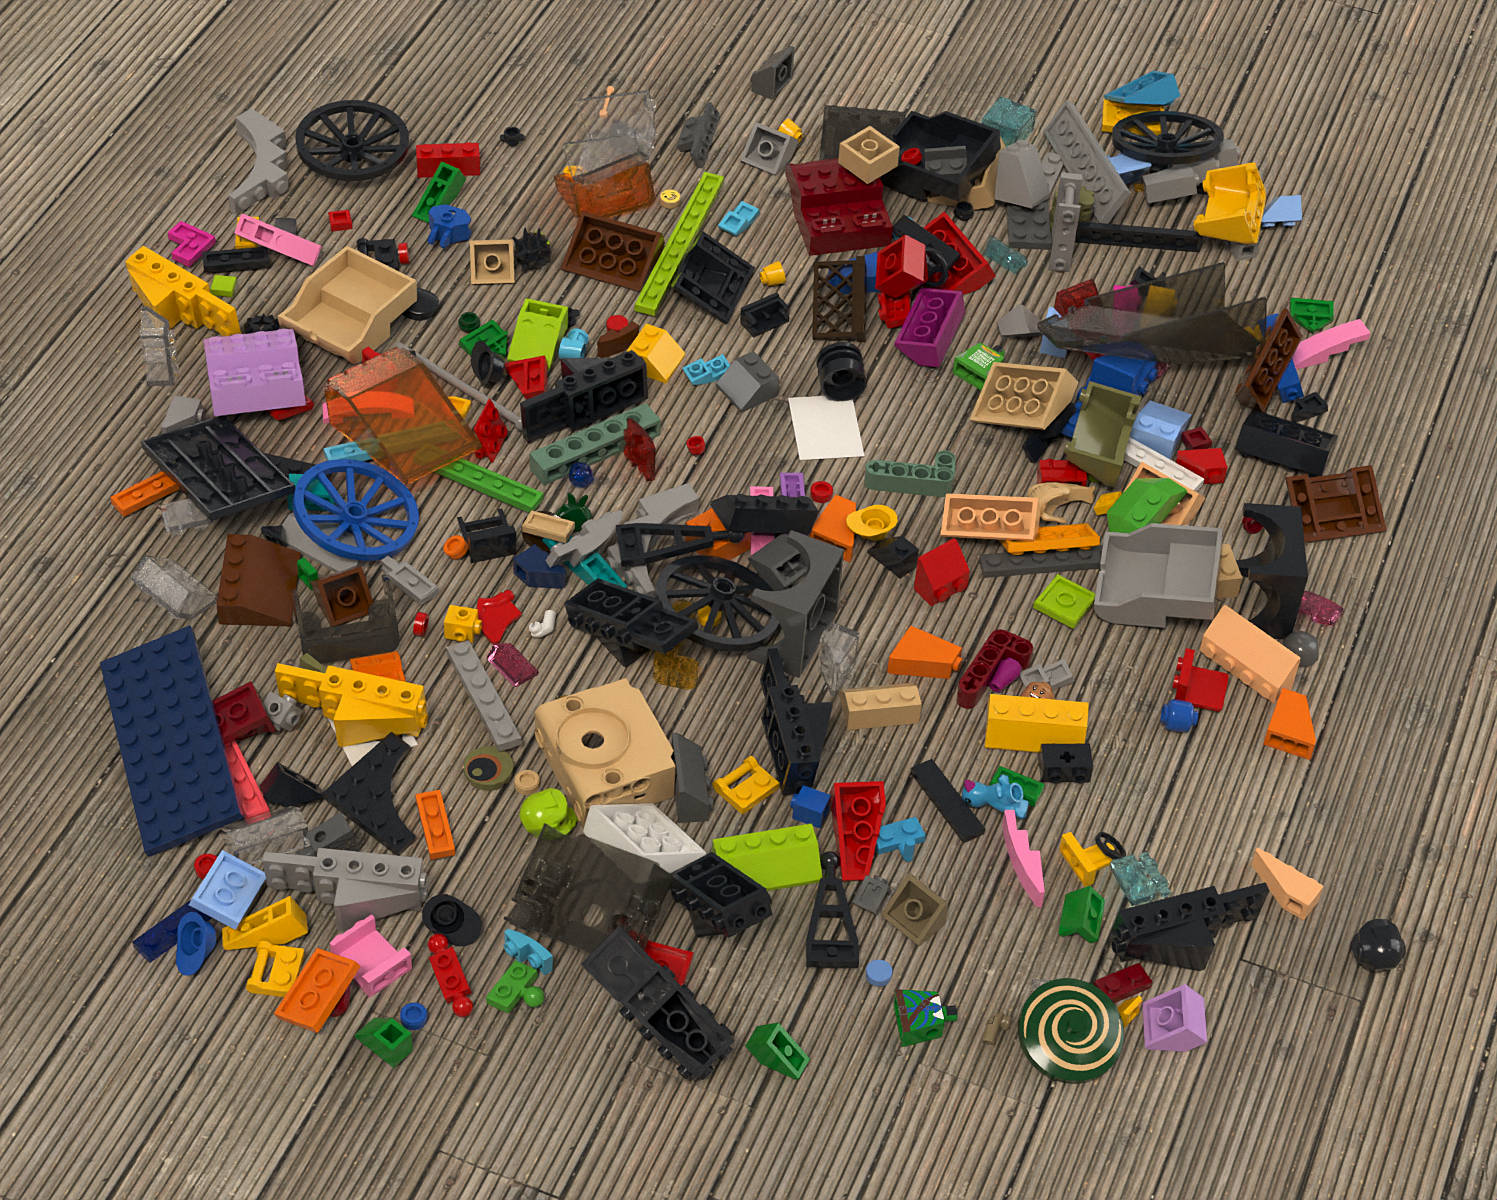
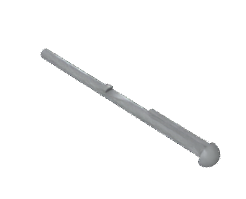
M401 342L395 345L396 350H412ZM416 352V363L486 405L488 399H490L488 396ZM492 400L498 413L515 423L516 430L523 431L521 416H517L509 409Z

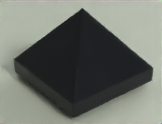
M262 526L261 532L265 540L287 547L283 526Z

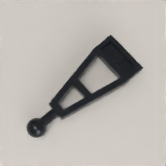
M654 523L616 525L621 567L645 565L713 547L714 541L729 540L731 543H740L745 537V532H728L727 530L712 532L711 526ZM641 534L674 536L675 545L644 553ZM682 536L705 537L685 543L682 540Z
M827 851L820 857L821 868L825 870V878H820L806 938V967L858 968L859 946L857 934L842 881L835 878V870L840 864V859L835 852ZM825 891H835L838 905H822ZM819 918H842L848 941L815 940Z

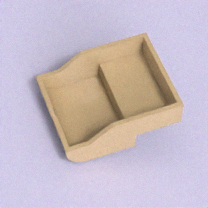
M346 246L305 279L292 305L278 315V322L281 327L293 329L300 337L335 355L345 358L353 364H357L362 361V350L368 346L375 350L390 337V323L417 301V280Z

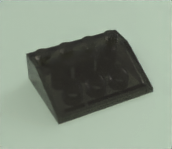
M825 105L819 160L839 158L840 143L868 126L873 127L893 142L892 134L904 121L906 112Z

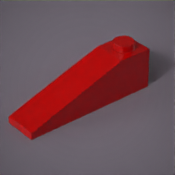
M884 781L834 783L830 790V803L837 854L840 859L842 882L863 881L866 875L869 876L886 807Z

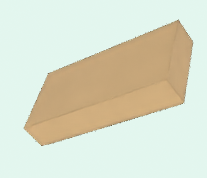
M532 510L522 525L523 532L563 543L568 541L575 529V522Z

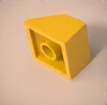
M647 323L627 350V352L633 350L639 357L641 356L644 359L648 378L667 384L685 357V352L666 330Z

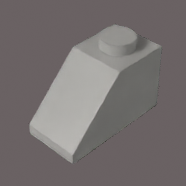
M174 395L161 426L162 434L204 421L205 410L202 409L201 399Z

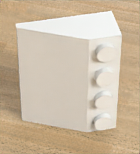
M653 803L590 805L583 833L619 869L624 871L634 883L657 882L669 876L673 871L706 855V852Z

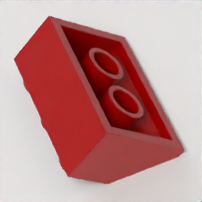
M479 143L416 145L418 178L433 177L441 161L460 169L464 176L480 175Z

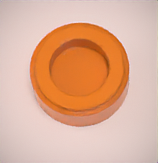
M455 535L445 542L443 550L450 559H459L466 554L468 543L462 536Z

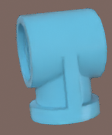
M577 328L570 330L567 337H563L561 341L559 359L584 358L586 346L589 342L588 334Z

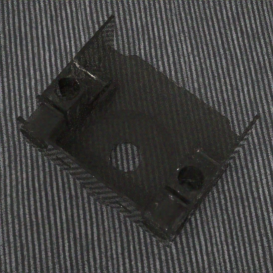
M544 823L514 897H512L511 901L516 903L511 918L504 916V920L515 927L589 955L620 926L645 950L673 875L661 868L658 862L582 834L571 838ZM589 905H599L603 911L601 922L593 927L586 926L582 919L583 911Z

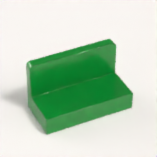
M1091 886L1067 893L1065 895L1058 934L1064 937L1078 932L1089 943L1098 941L1105 899Z

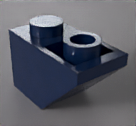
M535 544L513 558V574L528 587L555 589L566 587V571L564 567L558 564L550 568L545 561L549 556L548 553L541 550Z

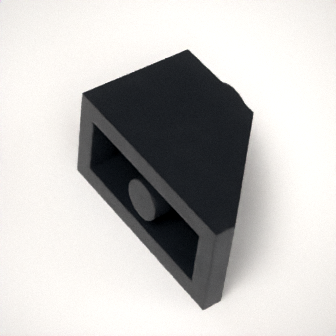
M903 536L884 538L867 550L870 556L900 579L917 567L919 548Z
M276 762L260 785L264 795L263 798L272 805L278 803L283 807L318 800L323 796L318 784L279 762Z

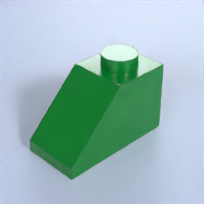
M779 1023L756 1026L745 1045L760 1064L793 1079H799L810 1060Z

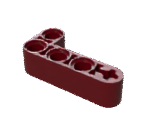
M994 630L959 681L956 698L958 705L962 708L971 709L978 704L989 687V683L1002 660L1012 658L1021 665L1022 670L1027 669L1031 663L1033 644L1029 640L1006 630Z

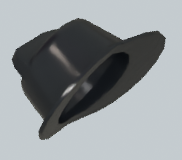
M484 341L476 342L471 353V366L480 384L486 386L488 383L499 382L501 378H507L508 373L504 357L499 353L491 351Z
M438 894L431 897L425 903L422 910V920L425 926L434 934L444 935L448 939V943L455 946L472 944L481 933L482 921L479 914L454 896Z

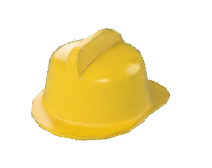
M884 505L866 507L852 512L846 518V524L850 530L859 534L863 539L871 541L883 540L898 522L895 511Z

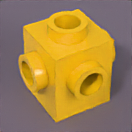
M450 605L444 620V638L460 642L469 640L470 643H473L475 635L480 634L482 620H478V609Z

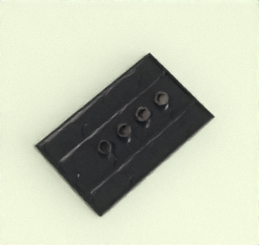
M224 415L141 441L142 449L145 450L146 455L159 465L160 470L180 487V490L211 521L243 511V509L246 510L264 504V502L267 503L285 497V495L294 494L295 485Z

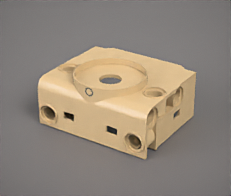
M626 678L544 703L536 709L535 738L583 829L590 805L655 804L674 797L676 766L671 759L674 750L639 689L631 687ZM590 733L599 734L604 739V743L594 749L584 746L582 742L586 741V735ZM645 793V796L634 799L635 796Z

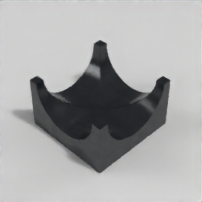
M1244 503L1242 509L1243 516L1259 522L1272 539L1271 544L1260 554L1251 558L1236 560L1241 575L1259 585L1268 599L1263 610L1248 621L1273 639L1284 640L1290 633H1293L1308 580L1301 507Z

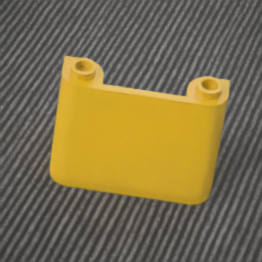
M1256 163L1208 170L1205 180H1203V189L1208 193L1209 199L1205 216L1203 214L1197 215L1194 220L1195 231L1205 237L1246 245L1256 244L1266 202L1265 187Z

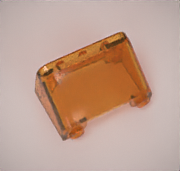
M630 154L619 157L614 161V176L582 184L579 181L576 182L575 177L569 173L554 176L558 192L578 220L581 211L610 218L647 207L654 200V188L649 163Z

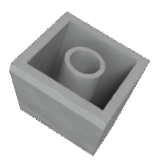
M1017 140L1015 143L999 151L994 199L1033 208L1050 198L1049 188L1036 145L1029 144L1026 140Z

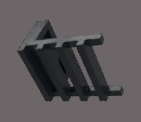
M502 508L498 509L499 516L466 523L463 522L462 516L457 517L460 533H462L463 538L468 543L467 553L471 563L516 555V531L514 525L508 526Z

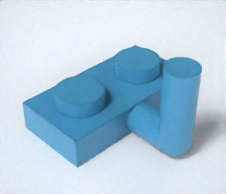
M917 817L898 821L880 827L875 849L878 855L899 849L903 859L906 862H910L913 859L915 844L925 842L926 835Z

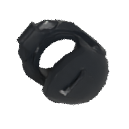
M1387 919L1367 921L1359 929V932L1354 935V939L1350 944L1358 964L1372 973H1381L1396 968L1406 955L1405 942L1401 938L1397 926Z

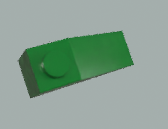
M441 161L412 217L429 224V211L433 206L450 205L466 181L460 169Z

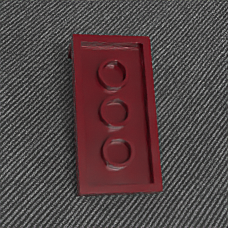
M252 681L213 700L224 745L233 740L247 739L257 733L272 732L273 734L275 732V727L269 719L262 704L261 696Z

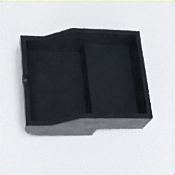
M911 111L892 134L893 142L900 146L898 166L880 176V179L884 186L921 200H925L933 192L959 202L962 197L965 198L983 170L986 171L996 158L997 152L1001 149L1000 130L947 111L930 117ZM966 146L967 166L957 179L925 169V149ZM918 148L923 156L921 161L916 165L902 162L901 156L906 150Z

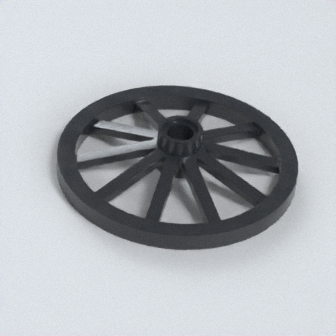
M362 100L337 101L316 108L303 118L296 130L295 136L297 153L308 168L324 177L341 181H363L385 175L404 160L409 148V134L403 120L395 112L382 105ZM347 112L348 134L344 135L328 116ZM353 112L372 114V117L360 134H355ZM379 118L386 120L393 126L365 140ZM321 120L338 140L309 129ZM397 132L399 134V145L371 146ZM307 136L333 147L306 148L304 143L305 137ZM394 152L385 161L368 153ZM339 154L325 164L312 156ZM364 159L375 166L358 169L357 162ZM344 160L351 163V169L334 167Z
M1151 111L1134 114L1117 122L1112 129V143L1118 151L1131 158L1156 164H1188L1208 159L1222 149L1224 133L1216 123L1198 115L1176 111ZM1160 122L1161 134L1157 136L1144 123ZM1166 122L1184 123L1175 134L1168 133ZM1136 126L1148 138L1129 132L1127 129ZM1191 126L1203 129V131L1181 139ZM1210 134L1214 138V140L1191 143ZM1122 136L1133 139L1140 143L1125 141L1122 138Z
M706 555L687 556L668 564L658 577L654 597L662 601L665 609L676 613L668 598L689 597L704 598L681 610L678 614L688 617L707 605L712 608L704 630L697 629L687 638L699 645L721 651L751 650L768 642L775 634L779 625L778 620L769 611L751 602V599L739 595L753 593L755 588L773 591L772 588L755 572L734 561ZM696 569L707 582L681 572ZM707 569L725 572V576L715 579ZM732 575L749 585L735 586L731 581ZM673 578L701 589L666 590V584ZM741 604L768 614L769 623L767 626L761 625ZM732 608L758 633L741 637ZM718 611H724L732 638L710 634Z

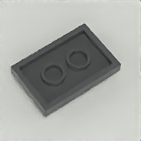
M1006 202L1009 248L1051 250L1048 202H1042L1033 208Z

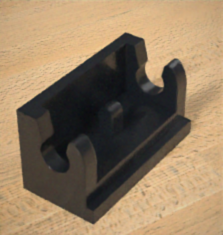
M776 292L742 307L740 324L754 338L788 323L790 317L784 311L788 310L789 307Z

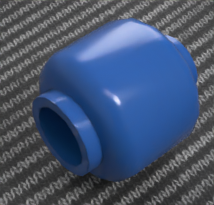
M1172 699L1167 704H1163L1160 721L1167 730L1186 733L1191 729L1192 725L1196 726L1198 712L1194 711L1191 702Z

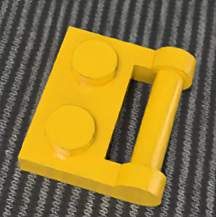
M749 756L743 760L742 765L728 775L713 781L712 786L721 797L743 815L779 789V782L766 772L753 756ZM750 772L752 776L732 790L728 787L746 773Z
M259 941L256 948L258 953L252 976L247 980L246 990L254 994L285 997L300 974L305 951L302 948L272 945L268 941ZM273 957L275 959L269 981L262 982L261 979L267 958Z

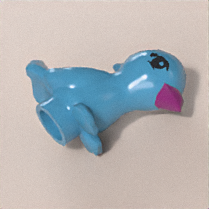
M1000 775L998 783L991 786L977 781L965 780L962 798L967 805L971 807L988 805L1001 812L1015 810V815L1019 819L1026 817L1029 802L1023 799L1021 786L1018 783L1010 784L1008 776Z

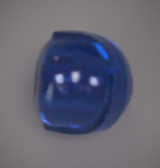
M578 462L571 466L568 477L573 486L584 488L593 482V471L588 464Z

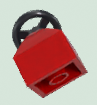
M907 235L902 236L877 252L875 289L893 298L903 296L920 285L928 288H938L947 280L948 265L943 255L936 249L925 247V244ZM926 254L936 257L940 265H935ZM933 273H942L938 281H929Z

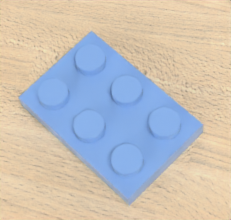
M222 850L191 899L189 906L236 930L266 880L265 872Z

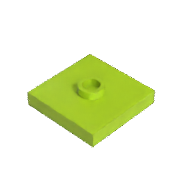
M1057 574L1034 601L1033 608L1074 629L1094 605L1095 593Z

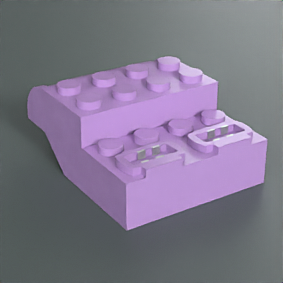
M293 329L259 331L250 334H234L224 337L215 336L203 339L214 416L306 405Z

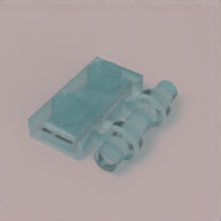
M1144 852L1139 856L1141 860L1139 862L1134 854L1110 862L1109 867L1131 906L1154 900L1156 896L1155 890L1159 891L1162 897H1167L1171 894L1166 877L1161 876L1156 860L1151 858L1148 852ZM1145 873L1149 874L1151 879H1148Z

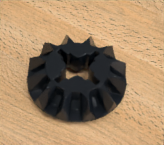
M264 313L262 316L255 314L253 318H247V323L244 324L245 334L280 329L278 319H274L273 315L266 316ZM264 324L263 328L260 330V325Z

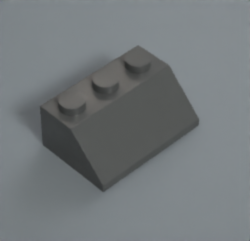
M672 733L671 746L674 752L671 759L676 766L674 794L678 823L708 821L709 811H713V797L708 796L707 791H710V777L705 776L704 772L708 771L707 756H702L701 746L679 733Z

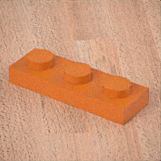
M161 471L110 498L112 505L125 517L180 489V487Z
M435 790L415 794L430 860L454 856L455 846L441 791Z

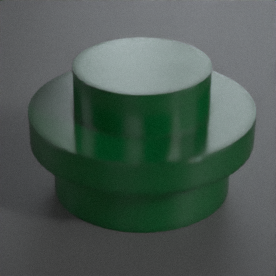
M465 312L460 316L458 326L463 331L472 332L480 327V319L473 312Z

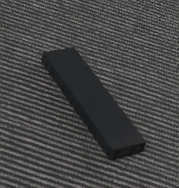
M933 759L911 767V775L963 843L985 834V827Z

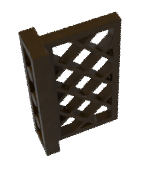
M856 256V260L814 262L813 340L857 339V342H866L867 264L865 256ZM853 267L852 273L847 277L840 273L843 268ZM828 268L832 272L824 279L819 274V269ZM835 275L843 280L836 287L829 283ZM847 284L852 288V291L847 296H844L839 290ZM824 285L832 290L825 297L818 293ZM835 294L842 299L836 306L828 301ZM845 303L852 307V310L846 315L839 311ZM826 304L831 310L823 316L818 312V309ZM834 313L842 318L835 325L827 320ZM845 322L852 326L851 332H841L838 328ZM823 323L831 328L826 333H818V328Z

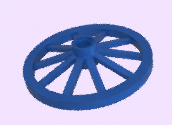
M329 460L311 467L299 479L292 500L296 521L313 542L335 555L353 560L375 561L381 560L386 556L391 557L398 554L413 539L419 521L418 507L409 489L388 471L376 465L358 460ZM346 472L347 503L326 477L327 474ZM354 473L375 479V482L360 502L355 501ZM318 479L337 506L307 491V487ZM382 484L391 489L398 497L375 507L366 508ZM304 498L335 515H308L304 505ZM403 505L407 514V521L375 518L372 516ZM314 523H339L340 526L328 536ZM370 525L406 530L394 541ZM361 530L385 545L366 547ZM345 531L352 533L356 546L344 544L337 541V539Z

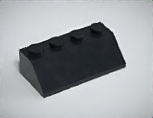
M737 494L725 495L711 501L710 504L728 532L790 533L792 530L801 534H810L818 513L814 503L806 496L787 497L784 495L766 496L762 494L750 496Z

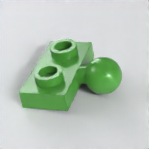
M515 960L486 996L487 1004L508 1014L521 998L524 999V1002L529 1007L540 1006L545 998L544 992L537 986H531L538 978L537 970Z

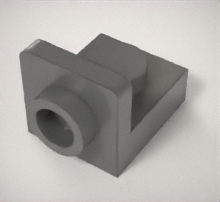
M866 875L854 898L853 904L877 915L886 896L890 895L892 891L890 886L887 885L888 881L877 875H874L873 878Z

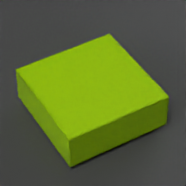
M215 275L210 288L211 294L233 297L237 278Z

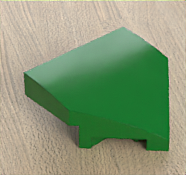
M1291 297L1289 311L1297 324L1314 333L1333 322L1334 301Z
M492 319L459 339L458 345L471 356L475 343L484 341L491 351L505 357L508 331H504Z

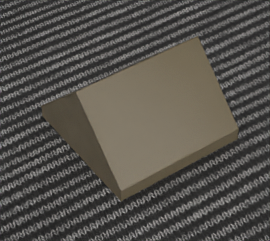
M908 873L881 913V916L914 943L921 946L945 925L948 903L914 875Z

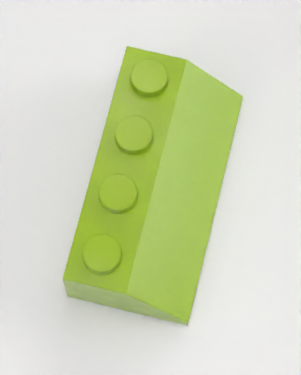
M812 823L712 839L713 853L765 887L767 891L819 883L820 878H822L819 847Z

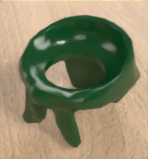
M567 493L568 504H563L558 508L556 515L562 519L575 522L573 532H579L582 530L581 526L590 520L592 516L591 510L585 506L588 495L582 496L579 503H576L575 496Z

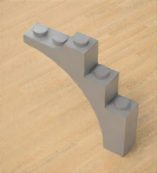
M252 108L236 117L237 134L247 141L253 149L256 161L249 177L240 187L228 195L230 211L235 215L267 195L274 199L289 190L288 174L284 171L287 169L286 152L283 150L286 147L285 131Z
M1211 134L1209 135L1208 140H1214ZM1224 139L1222 149L1208 159L1194 163L1178 164L1156 173L1143 175L1144 195L1147 202L1153 203L1197 194L1196 186L1203 183L1208 170L1238 165V158H1241L1239 146H1235L1233 139Z
M687 483L639 499V509L636 511L638 518L623 524L654 523L677 525L681 521L698 514L699 497L691 485ZM641 534L644 553L652 551L663 535ZM618 544L608 547V558H605V561L620 578L624 577L627 584L632 585L634 591L655 598V589L648 576L647 564L621 567Z

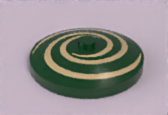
M1060 978L1042 984L1025 1001L1018 1018V1037L1026 1057L1042 1074L1059 1082L1082 1084L1101 1077L1113 1066L1122 1050L1124 1028L1115 1004L1099 988L1082 980Z

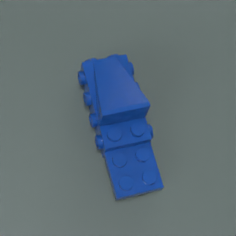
M1118 343L1113 351H1108L1107 355L1095 358L1086 386L1080 388L1076 399L1079 400L1082 388L1087 389L1089 381L1142 396V394L1146 393L1150 383L1154 382L1157 377L1158 370L1156 366L1158 360ZM1077 402L1074 405L1077 410L1060 433L1071 438L1073 437L1082 402Z

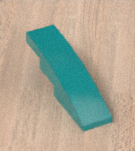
M543 538L542 540L549 549L558 543L566 544L548 538ZM597 551L576 567H573L569 560L563 562L588 585L599 578L627 588L623 580Z

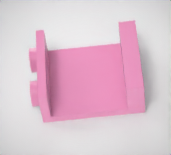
M372 914L364 920H359L351 929L343 934H338L330 942L331 953L354 960L360 965V969L354 976L353 981L370 998L412 969L411 953L405 947L397 952L376 930L375 917Z

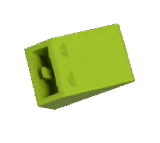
M526 298L518 316L507 361L513 362L545 355L547 370H550L568 327V307Z

